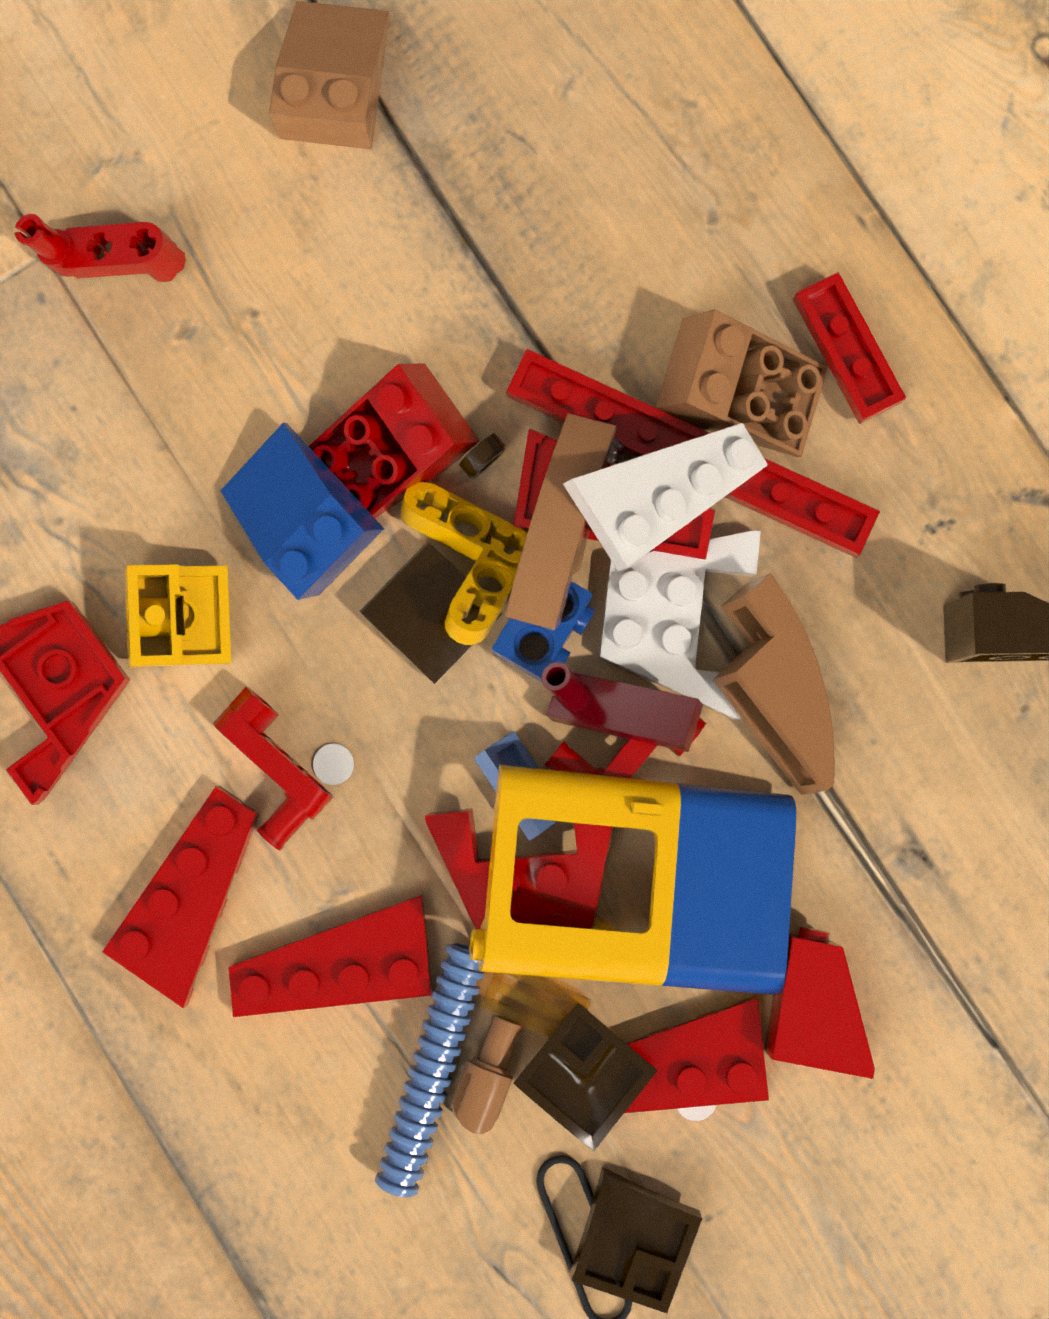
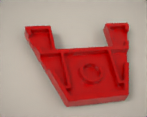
M69 600L8 620L9 622L0 625V672L47 736L45 741L6 769L31 805H39L45 800L130 681V678L76 604Z
M473 809L428 813L425 815L426 825L475 929H481V924L485 919L490 858H479ZM574 823L577 850L515 856L510 907L511 918L518 923L594 929L613 827Z

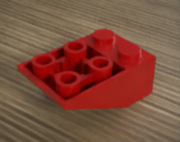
M425 363L397 364L313 441L309 447L370 514L377 518L402 501L407 488L419 482L431 481L453 465L480 440Z

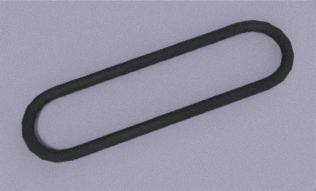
M560 1155L551 1157L542 1164L538 1170L536 1182L541 1200L570 1272L573 1259L545 1189V1173L554 1164H568L576 1171L590 1208L594 1195L581 1165L571 1157ZM573 1282L583 1309L589 1319H605L596 1315L592 1310L583 1285ZM625 1299L622 1312L610 1319H626L631 1312L632 1302Z

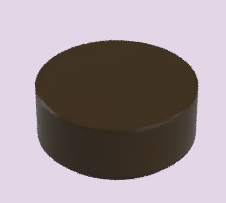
M492 433L462 459L459 466L469 478H475L504 453L506 445L495 433Z

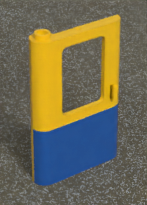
M499 765L485 919L481 924V929H472L469 946L470 960L478 961L480 972L778 995L783 990L787 972L796 834L795 800L789 794ZM529 818L651 831L655 836V854L648 928L644 932L635 933L515 922L510 916L519 823L523 819Z

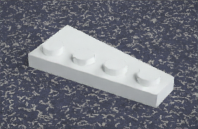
M743 423L573 478L563 485L617 570L620 571L635 563L768 464Z

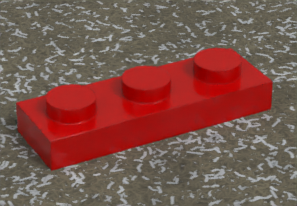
M839 272L795 294L793 301L859 424L901 404L906 399L903 390Z

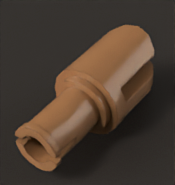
M493 1015L491 1018L492 1022L479 1057H473L472 1060L466 1061L452 1099V1112L465 1129L475 1134H484L490 1131L499 1118L513 1077L509 1075L510 1070L506 1067L519 1032L523 1027L516 1022L497 1015Z

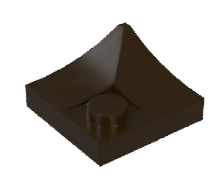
M577 1003L513 1084L592 1151H595L658 1070L585 1007Z
M602 1167L585 1229L570 1270L571 1281L667 1314L703 1219L700 1211L650 1191Z

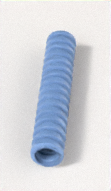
M453 943L448 944L446 947L449 958L442 961L441 967L445 971L444 974H439L436 982L440 984V987L433 990L431 997L435 1000V1003L429 1005L427 1013L431 1016L429 1020H424L422 1028L426 1032L425 1035L419 1036L417 1043L421 1048L420 1050H415L413 1054L416 1065L409 1067L408 1074L412 1078L405 1081L403 1089L407 1094L401 1096L398 1103L402 1110L396 1111L394 1116L397 1126L391 1127L389 1136L392 1138V1141L387 1142L384 1148L388 1156L382 1157L379 1166L383 1172L377 1173L375 1183L380 1189L395 1196L411 1197L418 1193L419 1185L416 1181L421 1180L424 1174V1170L420 1166L427 1164L429 1155L425 1150L432 1147L434 1140L430 1137V1134L436 1133L438 1124L435 1122V1118H440L443 1111L439 1104L446 1102L448 1094L444 1091V1088L451 1085L452 1078L449 1076V1072L455 1071L457 1063L453 1059L455 1056H460L462 1049L458 1042L465 1039L466 1032L462 1029L463 1026H468L471 1020L467 1015L468 1010H474L475 1007L472 996L479 994L480 987L476 983L477 980H483L485 972L479 971L478 961L470 960L469 946Z

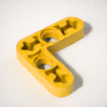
M419 482L406 489L400 510L401 517L405 524L412 529L476 561L453 598L445 619V629L453 640L464 645H475L487 637L511 595L527 532L435 484ZM423 503L430 505L426 507L425 510H421L418 508ZM444 513L449 514L446 523L441 521ZM460 521L470 522L477 527L479 533L474 536L461 534L457 531L454 524ZM488 534L493 536L489 545L485 543ZM508 546L516 549L512 555L504 552ZM483 576L493 577L500 582L503 589L498 592L486 591L480 587L477 579ZM474 603L480 607L476 620L472 621L471 624H466L462 621V618L467 617Z

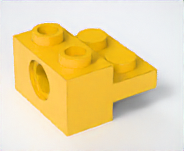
M179 564L126 566L124 572L128 668L231 663L228 565L179 566ZM177 598H182L183 635H178Z

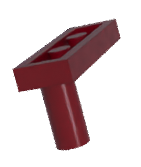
M562 662L551 663L544 669L541 677L542 683L553 695L546 716L553 722L689 752L703 707L698 698L574 673Z

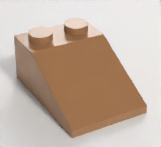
M296 1L276 63L269 114L279 139L372 150L390 18L389 11Z

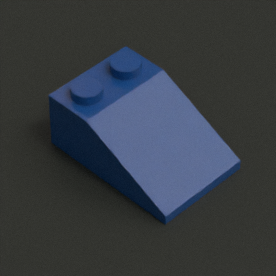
M282 423L220 490L264 564L297 600L320 595L384 530L382 525L288 423Z

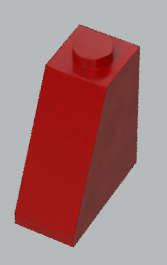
M800 926L798 935L789 933L786 979L780 994L773 995L764 1051L772 1060L873 1079L875 1067L844 948L833 941H829L830 932Z

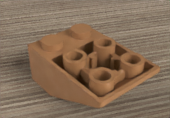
M714 309L682 319L655 408L711 432L743 423L756 445L794 457H802L828 367Z

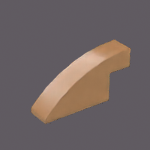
M567 414L532 516L505 617L555 630L560 625L572 576L580 570L591 529L563 484L573 478L606 468L616 425Z
M769 573L746 583L721 606L750 645L712 681L801 795L828 791L834 785V733L823 677L808 635L797 613L773 575Z

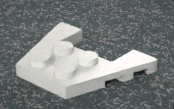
M752 530L710 539L706 560L652 551L645 554L628 568L620 571L610 561L599 658L678 694L698 698L704 706L722 713L721 715L730 719L741 720L740 715L712 681L720 672L697 670L695 668L705 571L754 577L757 574L761 531Z

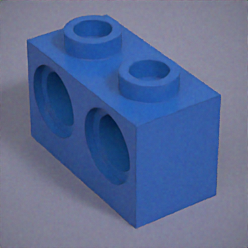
M571 581L567 597L571 600L573 609L570 614L562 617L560 625L555 630L509 618L491 649L492 653L542 682V673L549 664L554 662L565 664L571 652L563 647L571 633L574 631L582 635L595 612V609L588 606L593 593ZM530 635L542 637L548 644L547 654L542 659L536 661L526 659L519 649L523 639Z

